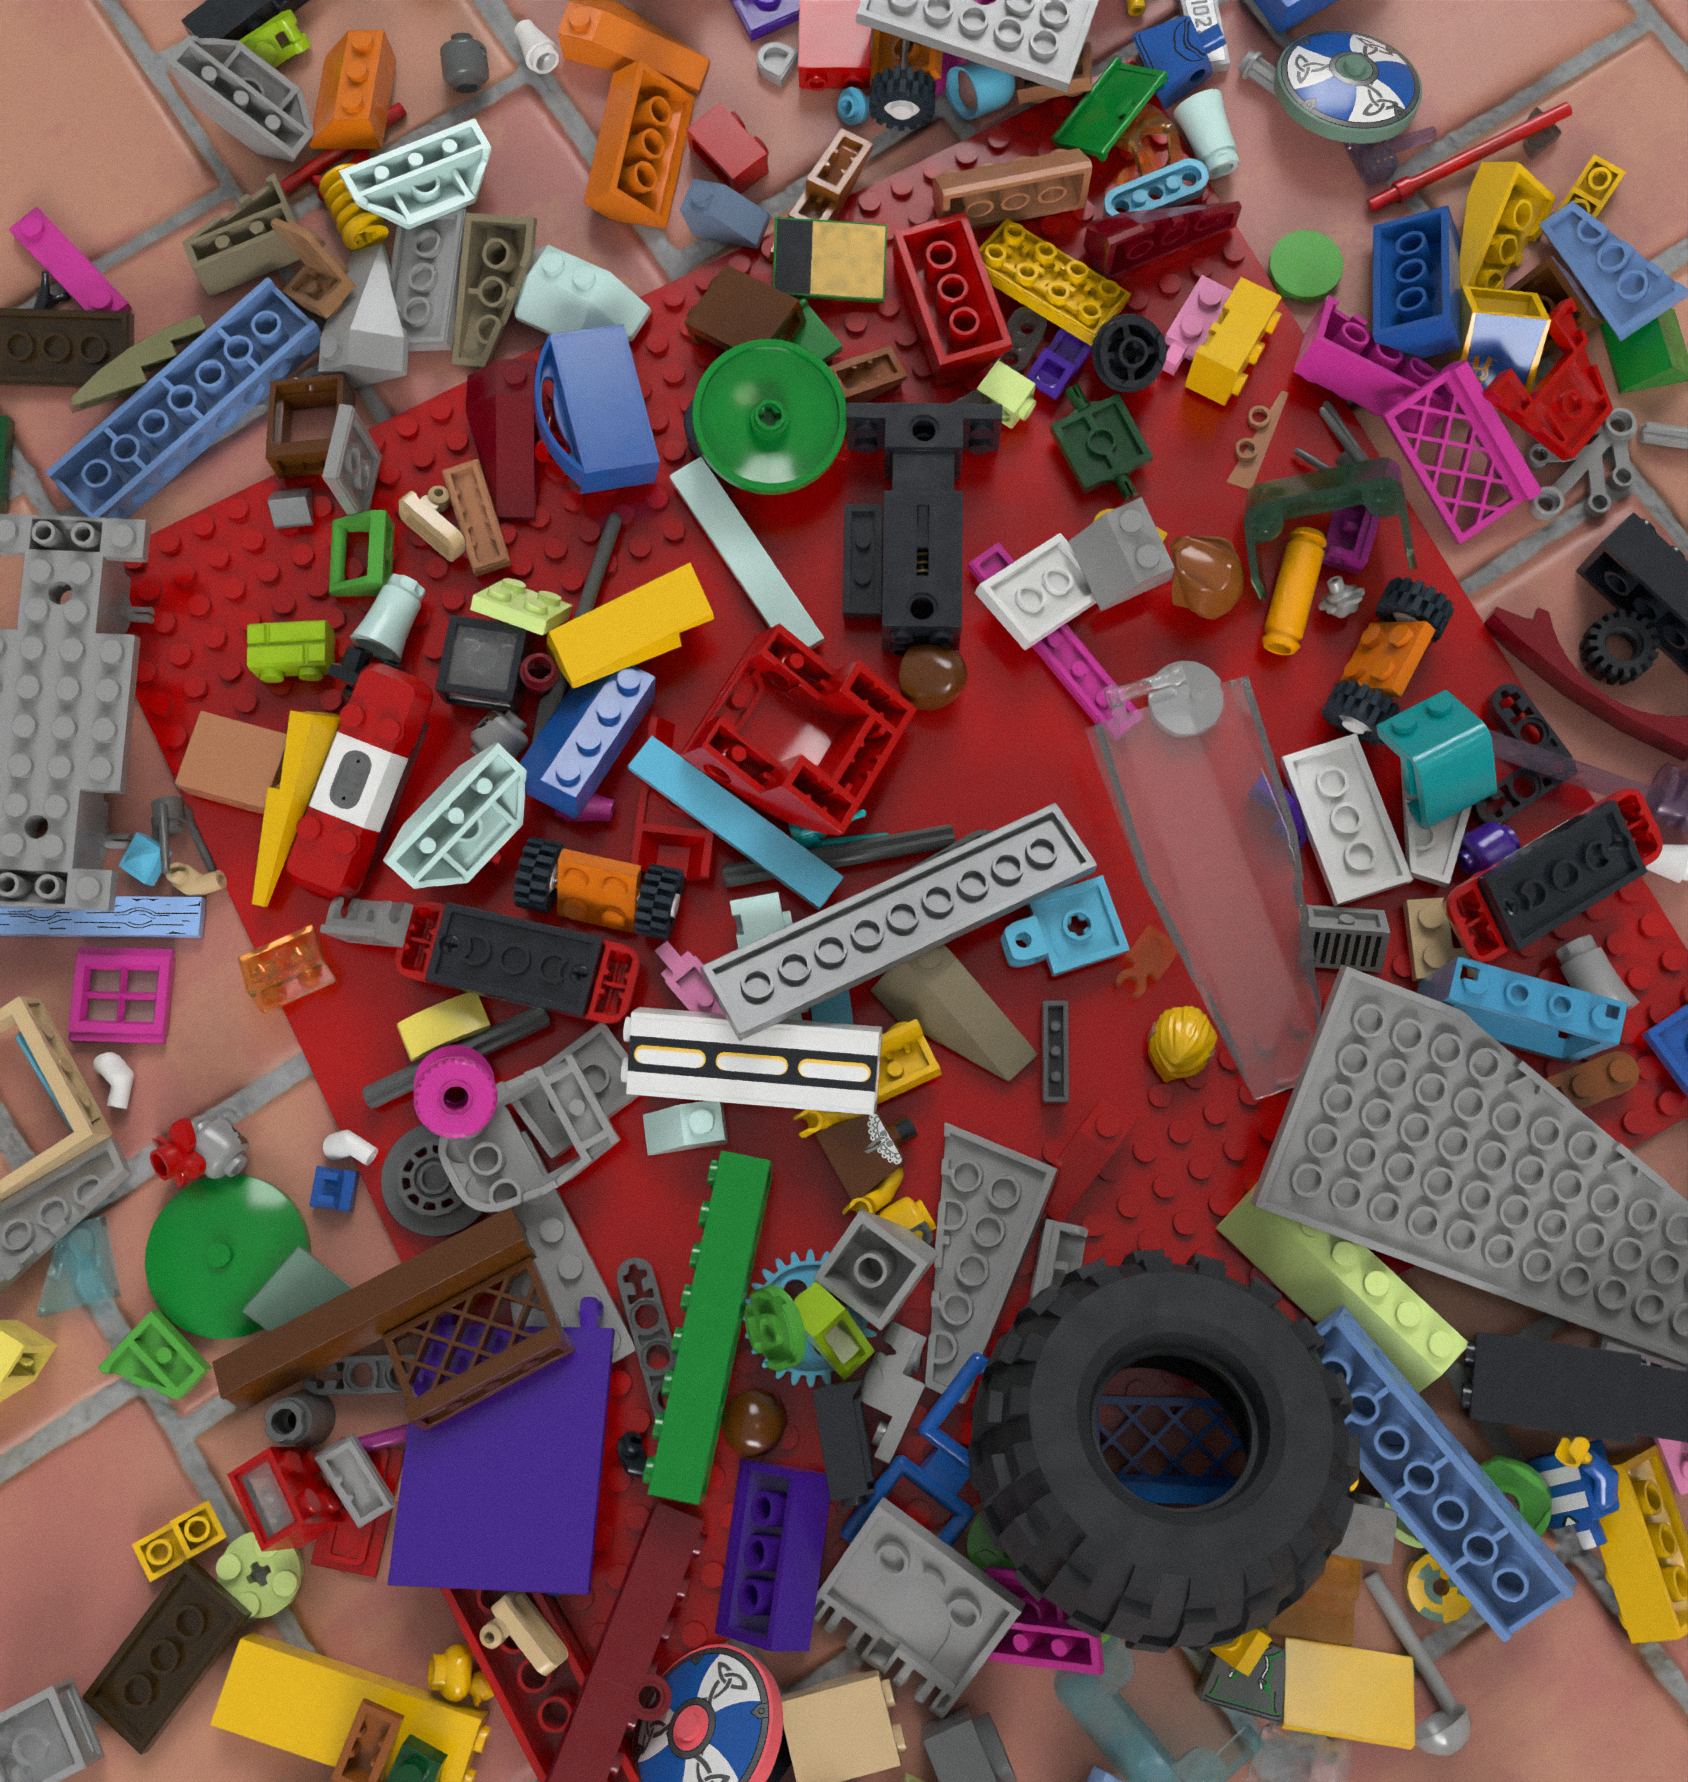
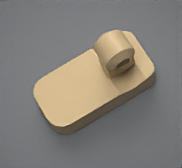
M434 486L429 490L428 495L423 496L421 499L417 497L415 492H408L399 500V516L401 520L448 561L453 562L465 552V539L456 527L439 514V512H443L449 507L448 490L443 486Z
M509 1591L491 1607L496 1618L487 1623L480 1631V1640L485 1647L496 1648L510 1635L534 1668L544 1676L549 1675L568 1658V1650L565 1644L524 1592Z

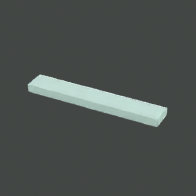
M699 457L669 475L671 483L768 627L771 628L780 623L811 650L824 643L823 635L703 458Z

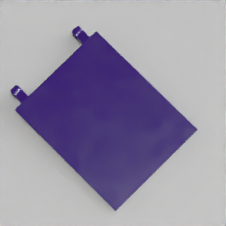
M584 1297L581 1299L580 1327H563L564 1332L570 1336L575 1351L427 1431L408 1423L387 1585L590 1595L615 1337L614 1328H600L604 1305L597 1298ZM449 1314L441 1318L434 1335L451 1340L459 1317ZM467 1325L460 1343L477 1348L486 1325ZM525 1326L523 1331L535 1334L546 1327ZM494 1329L486 1351L493 1354L504 1351L512 1334ZM420 1336V1338H419V1345H420V1342H421V1340H422V1338H423V1337H421V1336ZM520 1337L519 1342L522 1341V1340H524V1339H526V1338ZM432 1340L423 1363L439 1368L448 1345ZM457 1348L448 1371L458 1375L468 1370L474 1354ZM483 1357V1359H482L481 1362H483V1361H485V1360H487V1359H489V1358ZM420 1368L413 1385L417 1397L431 1389L437 1375L436 1373ZM446 1377L444 1382L450 1380L451 1378Z

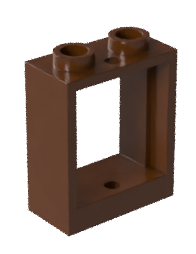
M344 373L270 381L265 458L279 479L323 474L331 438L291 442L292 410L336 406L337 416L339 404L352 405L355 408L356 395Z

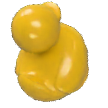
M463 1643L453 1644L443 1654L431 1655L427 1676L429 1690H440L441 1694L448 1701L452 1702L461 1701L470 1694L476 1707H479L481 1702L487 1701L494 1696L482 1670L472 1675V1658L474 1654L469 1645Z

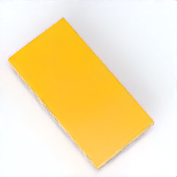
M1008 218L1003 221L979 248L992 286L1090 346L1093 345L1095 337L1102 326L1121 312L1131 296V293L1119 287L1116 282L1106 279L1088 268L1083 262L1073 259L1057 249L1053 244L1042 240L1027 231L1022 225L1014 223Z

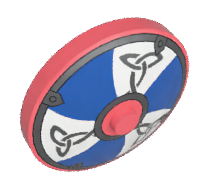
M708 1645L682 1656L661 1676L669 1684L672 1693V1700L668 1711L657 1720L644 1721L638 1719L632 1742V1757L640 1782H766L775 1764L783 1731L782 1700L773 1675L759 1659L731 1645ZM654 1688L651 1689L643 1704L644 1708L654 1703L656 1699Z

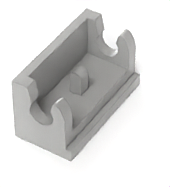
M335 897L332 900L325 925H321V933L349 943L403 948L414 905L407 902L396 903L386 900L371 901L352 898L348 906V913L343 918L341 907L343 906L344 898Z
M1049 1219L1043 1221L1028 1302L1049 1286L1055 1290L1062 1285L1066 1274L1081 1267L1088 1229Z

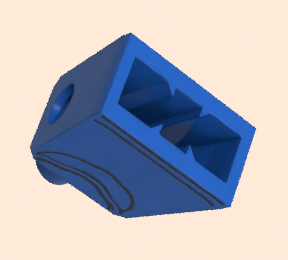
M1186 15L1132 35L1144 67L1168 73V81L1156 91L1164 110L1212 76L1214 72L1207 54L1226 45V40L1218 23L1197 33L1191 17Z

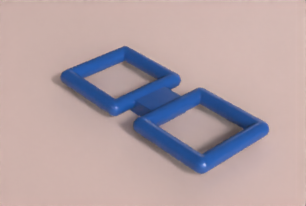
M976 1352L969 1357L919 1424V1434L934 1445V1448L922 1464L917 1466L904 1455L896 1456L877 1480L875 1493L868 1495V1503L860 1504L842 1527L841 1537L849 1544L852 1543L882 1497L886 1498L903 1476L954 1515L938 1536L939 1539L950 1547L954 1545L974 1517L973 1508L956 1495L970 1477L968 1450L942 1431L939 1426L979 1373L983 1375L989 1361L986 1356Z

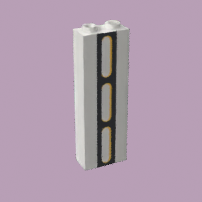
M638 1007L631 1012V1017H626L623 1038L625 1042H629L628 1058L624 1057L622 1061L621 1081L627 1082L626 1094L874 1115L877 1109L882 1027L785 1019L739 1041L726 1016L720 1013Z

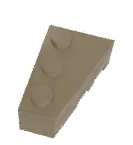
M275 172L265 179L268 185L252 197L248 194L238 200L240 206L224 218L220 214L182 242L192 269L209 297L301 260L270 225L274 218L285 222L292 220L299 225Z

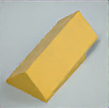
M688 563L549 631L545 647L549 656L556 661L559 670L572 688L575 689L681 647L679 633L714 620V615L691 563Z

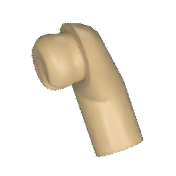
M174 862L170 865V872L166 874V878L171 884L189 897L203 896L224 889L227 886L226 876L221 870L202 875L189 865Z

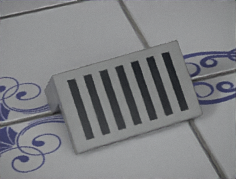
M1304 904L1302 921L1305 940L1300 960L1301 966L1340 969L1341 965L1358 971L1382 972L1391 933L1385 910Z

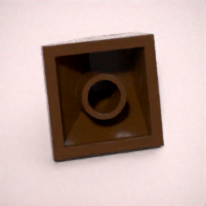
M1553 256L1548 257L1507 289L1538 293L1548 315L1560 301L1572 297L1577 307V311L1572 313L1578 331L1584 329L1586 334L1605 321L1585 290ZM1549 332L1546 336L1540 361L1561 351Z

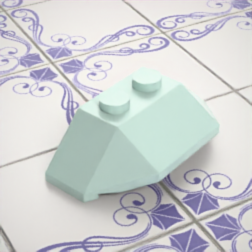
M474 118L340 170L339 174L357 206L409 230L476 203L492 150Z
M551 245L534 250L533 260L513 306L515 317L518 321L548 335L624 324L628 342L633 341L652 312L646 303L611 272Z
M495 742L461 764L401 827L383 861L414 889L468 883L523 825L527 770L498 742Z

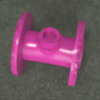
M462 1045L444 1046L428 1054L416 1070L413 1086L414 1107L418 1118L428 1130L441 1137L458 1139L479 1132L489 1123L497 1107L498 1093L493 1070L486 1058L479 1052ZM454 1086L465 1089L463 1093L457 1096H451L446 1093L447 1089Z

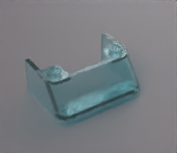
M1105 1633L1101 1635L1105 1671L1102 1675L1058 1669L1054 1675L1053 1687L1060 1702L1127 1782H1226L1266 1744L1253 1728L1247 1724L1217 1753L1207 1747L1199 1746L1189 1749L1176 1761L1119 1693L1132 1679L1135 1671L1134 1657L1130 1650L1125 1647L1121 1638Z

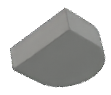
M770 42L762 46L757 53L758 72L764 79L782 87L798 62V51L779 42Z

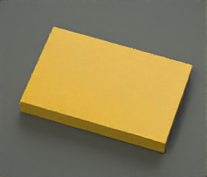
M1291 1637L1283 1639L1282 1648L1285 1649L1286 1659L1281 1729L1409 1750L1415 1746L1413 1657Z

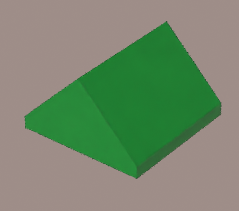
M1670 308L1621 342L1606 321L1600 325L1619 394L1688 381V353L1673 308Z

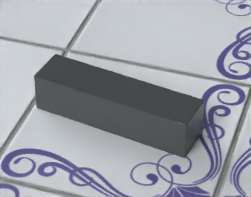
M1043 1001L1041 1004V1104L1067 1105L1069 1103L1068 1001Z

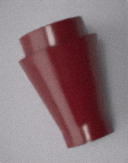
M535 653L527 656L522 661L519 673L527 687L528 693L534 698H543L556 683L559 676V668L556 661L549 655Z

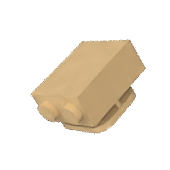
M879 1670L847 1674L818 1682L806 1689L781 1695L783 1727L796 1782H842L901 1766L900 1752L907 1750L901 1723L894 1725L892 1723L889 1707L896 1706L890 1679L882 1680Z

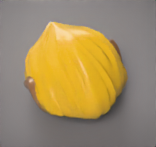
M1192 1005L1190 1007L1184 1006L1167 1009L1160 1015V1019L1152 1024L1147 1036L1149 1058L1157 1073L1165 1082L1195 1076L1206 1065L1210 1064L1215 1053L1217 1034L1207 1019L1206 1014H1203L1199 1008H1195Z

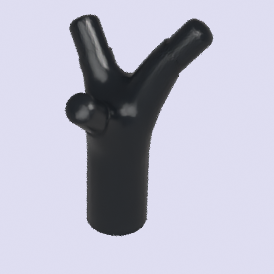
M41 272V285L36 288L37 299L33 309H52L59 302L70 299L67 292L52 295L50 293L49 272Z

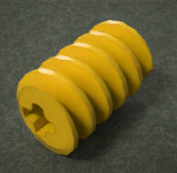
M346 163L328 171L320 181L319 190L325 199V203L346 247L351 250H359L376 244H382L388 237L389 230L387 226H383V217L355 204L340 177L339 171L356 164Z

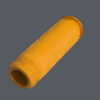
M1296 528L1289 535L1290 542L1285 548L1264 627L1266 635L1262 637L1264 648L1275 654L1292 655L1300 648L1298 641L1303 638L1325 554L1323 548L1327 545L1324 534L1313 528Z

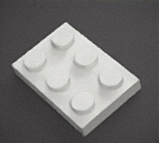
M1061 533L979 584L974 592L1024 650H1027L1097 603L1069 542Z

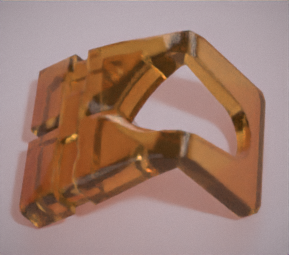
M1148 102L1114 144L1134 154L1139 178L1156 171L1153 169L1147 152L1141 144L1143 137L1146 135H1167L1168 159L1162 168L1183 160L1177 128L1159 109H1156L1155 106Z

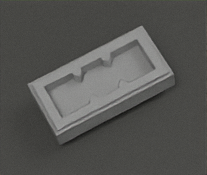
M354 1432L316 1454L315 1460L358 1529L396 1506L397 1501Z

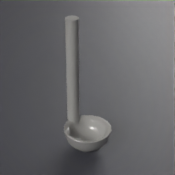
M1373 1570L1367 1573L1363 1580L1409 1656L1413 1657L1414 1664L1442 1708L1415 1727V1744L1423 1751L1434 1756H1451L1466 1745L1470 1736L1472 1721L1465 1704H1458L1379 1572Z

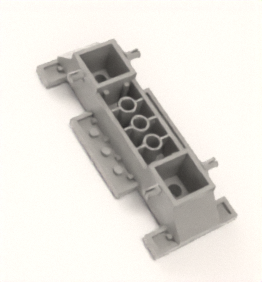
M0 513V556L24 557L17 630L0 629V908L114 912L118 872L103 870V861L109 848L128 849L130 843L122 841H132L133 839L131 833H110L107 823L109 803L103 801L104 793L126 794L140 638L136 635L126 634L131 622L152 624L154 622L152 616H155L153 607H132L129 598L131 578L125 574L123 561L148 563L151 524L147 520ZM72 590L71 598L66 603L61 604L62 595ZM47 821L48 830L46 834L38 838L37 829L39 825Z

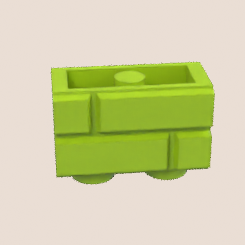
M327 620L247 625V666L263 682L280 683L284 681L285 676H299V679L304 681H319L323 678V675L328 674L331 663H335V632Z

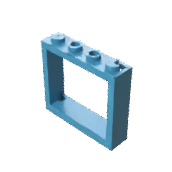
M1456 957L1419 981L1416 991L1418 994L1463 1010L1471 1017V1020L1502 1046L1567 1064L1619 1045L1628 1005L1626 1002L1462 957ZM1462 966L1475 970L1473 980L1467 978L1460 979ZM1559 1031L1569 1033L1568 1038L1558 1037Z

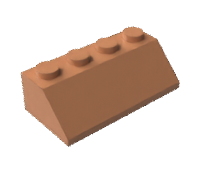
M1079 148L1072 150L1058 149L1046 155L1018 157L1011 162L1000 164L986 163L975 169L959 172L956 170L946 171L939 176H933L932 198L937 219L966 212L971 228L974 230L1002 224L1006 218L1015 222L1085 208L1092 173V163Z

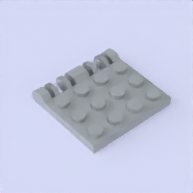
M882 1497L817 1592L813 1622L817 1624L829 1606L833 1607L835 1611L823 1629L831 1634L837 1630L843 1621V1616H845L857 1627H853L844 1645L852 1651L866 1632L872 1639L860 1655V1658L885 1675L897 1657H899L904 1663L892 1682L901 1687L911 1676L912 1670H916L926 1679L922 1680L916 1689L914 1699L922 1704L934 1687L937 1686L940 1690L933 1698L928 1709L940 1719H943L1021 1614L1026 1603L886 1498Z

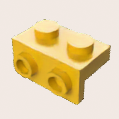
M917 1019L910 1022L896 1023L886 1033L882 1034L877 1104L942 1075L941 1069L923 1035L921 1025Z

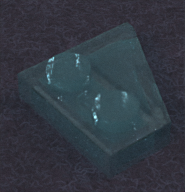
M99 1216L79 1222L55 1244L37 1308L38 1317L50 1316L121 1296L106 1217Z

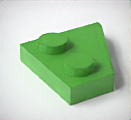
M159 1309L150 1311L97 1367L102 1373H114L131 1379L132 1384L143 1388H155L160 1394L176 1400L184 1398L212 1369L207 1361Z

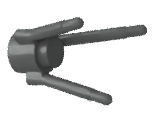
M1325 400L1323 402L1324 407L1319 409V414L1346 450L1335 461L1339 468L1335 470L1300 448H1296L1294 453L1305 460V462L1330 476L1338 486H1341L1345 481L1349 484H1358L1375 468V465L1362 451L1330 401Z
M166 796L153 800L151 802L153 815L151 817L152 839L160 844L162 873L168 874L170 872L169 835L181 833L184 830L183 825L185 824L188 826L208 871H216L212 857L195 823L192 808L184 809L183 799L177 796Z

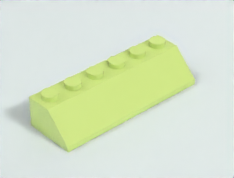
M1257 1183L1215 1227L1218 1232L1317 1325L1344 1305L1418 1393L1443 1375L1467 1348V1343L1469 1342L1367 1247L1252 1205L1250 1201Z

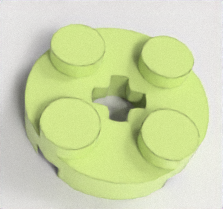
M266 1530L269 1537L276 1533L275 1531ZM252 1531L234 1540L227 1547L224 1555L219 1558L216 1564L217 1582L252 1613L249 1618L269 1617L287 1608L297 1597L298 1589L301 1586V1579L304 1577L305 1572L304 1558L299 1548L262 1552ZM256 1562L261 1567L267 1565L270 1567L271 1573L266 1576L267 1584L265 1586H262L259 1581L254 1582L251 1574L254 1572L253 1566Z

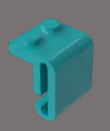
M1444 690L1376 725L1378 737L1401 759L1405 790L1411 796L1418 795V798L1408 802L1407 805L1412 817L1422 829L1426 830L1497 793L1491 734L1484 722L1448 690Z

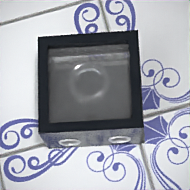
M450 615L435 690L446 704L508 712L510 710L514 714L521 715L526 686L520 677L519 671L522 661L527 656L533 654L535 644L533 636L529 630L509 623Z

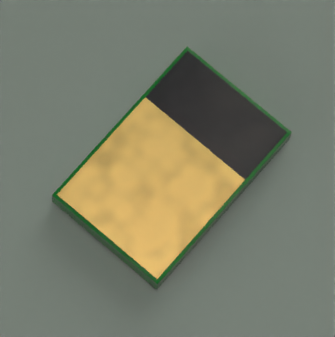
M775 217L772 287L794 298L805 297L809 299L883 303L885 297L887 224Z

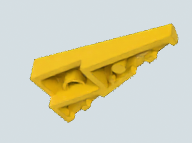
M290 710L280 787H267L252 904L267 907L295 838L297 823L304 815L341 721L340 716L337 714Z

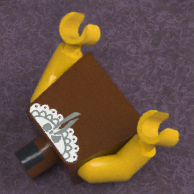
M805 1109L793 1117L794 1120L802 1118L807 1121L809 1128L800 1132L799 1136L806 1138L815 1133L816 1139L847 1192L851 1202L843 1209V1215L849 1210L856 1211L857 1213L860 1210H865L875 1214L891 1202L904 1178L902 1166L906 1161L899 1147L918 1137V1133L907 1115L887 1126L877 1111H875L874 1115Z

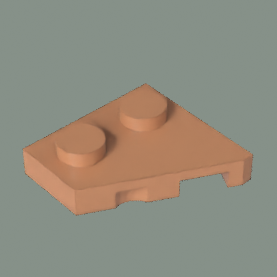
M1091 42L1084 43L1067 93L1018 77L1017 93L1019 103L1030 102L1032 104H1039L1047 101L1049 98L1063 95L1076 97L1085 91L1092 90L1093 54Z

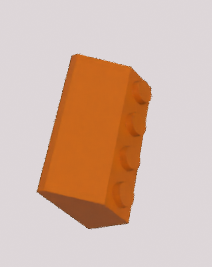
M640 59L614 72L612 75L583 203L612 221L662 229L667 227L687 137L686 128L689 127L695 97Z

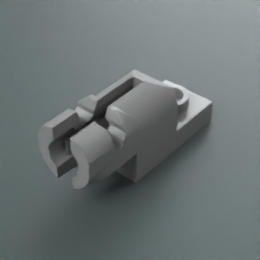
M894 1321L890 1322L883 1340L892 1345L893 1349L896 1350V1354L887 1356L883 1352H876L861 1383L862 1402L892 1416L889 1423L881 1420L871 1444L878 1447L874 1456L889 1464L926 1385L911 1377L913 1371L918 1372L922 1349L927 1337Z

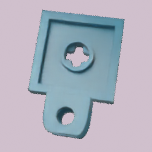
M1103 875L1061 888L1027 904L1031 917L1016 921L1007 926L1000 938V943L1009 966L1015 968L1025 967L1044 961L1046 958L1052 977L1128 953L1130 950ZM1072 916H1077L1079 921L1087 922L1088 927L1083 930V936H1077L1075 932L1068 930L1067 926L1071 924ZM1016 940L1023 941L1027 947H1019Z

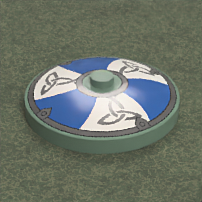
M1324 30L1309 33L1296 39L1281 54L1274 75V90L1277 99L1292 119L1315 134L1346 143H1375L1395 137L1412 123L1422 99L1421 80L1411 62L1391 45L1372 36L1354 31Z

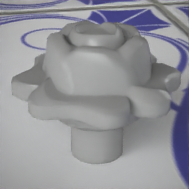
M1341 576L1329 579L1327 585L1330 591L1321 598L1322 602L1318 605L1319 610H1326L1327 614H1332L1339 618L1356 612L1358 604L1362 601V596L1365 594V589L1357 588L1355 584L1345 585Z

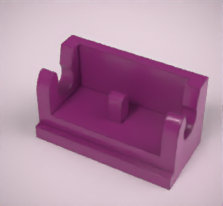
M1348 484L1347 491L1339 492L1326 535L1327 545L1323 548L1325 553L1322 561L1323 565L1357 575L1361 573L1369 559L1388 491L1382 489L1379 491L1358 484Z

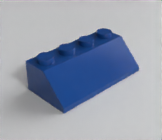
M1448 205L1373 225V339L1376 343L1421 358L1461 349L1459 236Z
M630 666L575 689L571 686L519 763L527 770L525 794L577 820L654 703L656 677L635 666Z

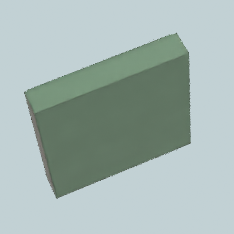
M298 1244L245 1305L243 1312L270 1332L353 1289V1287Z

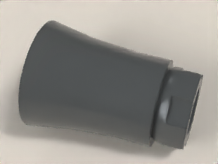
M307 1389L298 1390L289 1397L279 1399L268 1408L264 1416L266 1420L265 1433L270 1439L283 1445L293 1444L298 1447L317 1446L329 1437L334 1428L336 1420L334 1405L327 1395H315ZM294 1414L297 1419L296 1426L292 1422Z

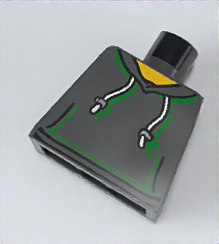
M1269 1623L1263 1626L1267 1632L1269 1628ZM1270 1642L1249 1677L1233 1668L1210 1650L1194 1694L1200 1701L1281 1724L1284 1702L1285 1649L1279 1644Z

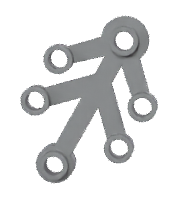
M1614 408L1593 436L1598 437L1590 445H1585L1575 458L1562 461L1541 443L1534 444L1525 455V462L1529 468L1534 470L1544 468L1547 463L1574 462L1552 487H1541L1542 493L1529 501V510L1536 519L1543 521L1553 519L1564 506L1563 496L1586 471L1589 498L1584 503L1585 512L1590 517L1599 518L1610 509L1611 499L1606 494L1602 454L1611 446L1614 470L1608 477L1609 486L1617 492L1627 490L1635 481V473L1630 468L1627 443L1634 437L1637 431L1634 414L1625 408ZM1611 425H1617L1621 432L1615 431ZM1533 453H1540L1544 460H1536L1533 457ZM1616 474L1625 476L1627 483L1620 482ZM1597 500L1601 502L1603 509L1595 508L1592 501ZM1538 503H1546L1549 511L1543 510Z

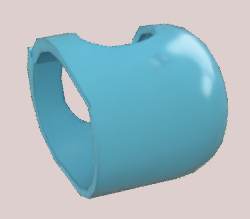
M968 61L952 67L948 71L946 95L953 110L961 118L971 120L1007 105L1015 92V78L1012 74ZM960 70L965 71L974 86L977 109L966 107L958 92L960 88L958 72Z

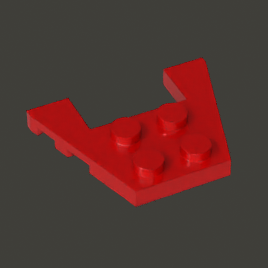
M1572 297L1560 301L1549 314L1551 322L1548 332L1563 355L1532 393L1529 394L1512 368L1500 372L1482 393L1486 400L1562 461L1575 458L1613 411L1597 364L1591 366L1584 347L1589 342L1584 329L1578 331L1572 315L1573 312L1577 311Z

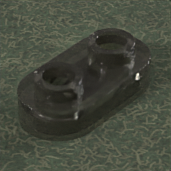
M1021 307L1011 315L1006 327L1013 346L1009 351L993 361L992 367L999 360L1021 375L1028 369L1045 337L1047 327L1046 318L1028 307ZM1027 327L1032 329L1033 332L1031 334H1024L1021 329ZM1007 358H1012L1017 363L1014 365H1008L1004 362V360Z

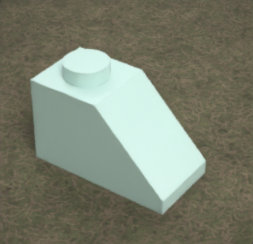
M701 1101L680 1104L643 1115L648 1156L729 1144L722 1102Z

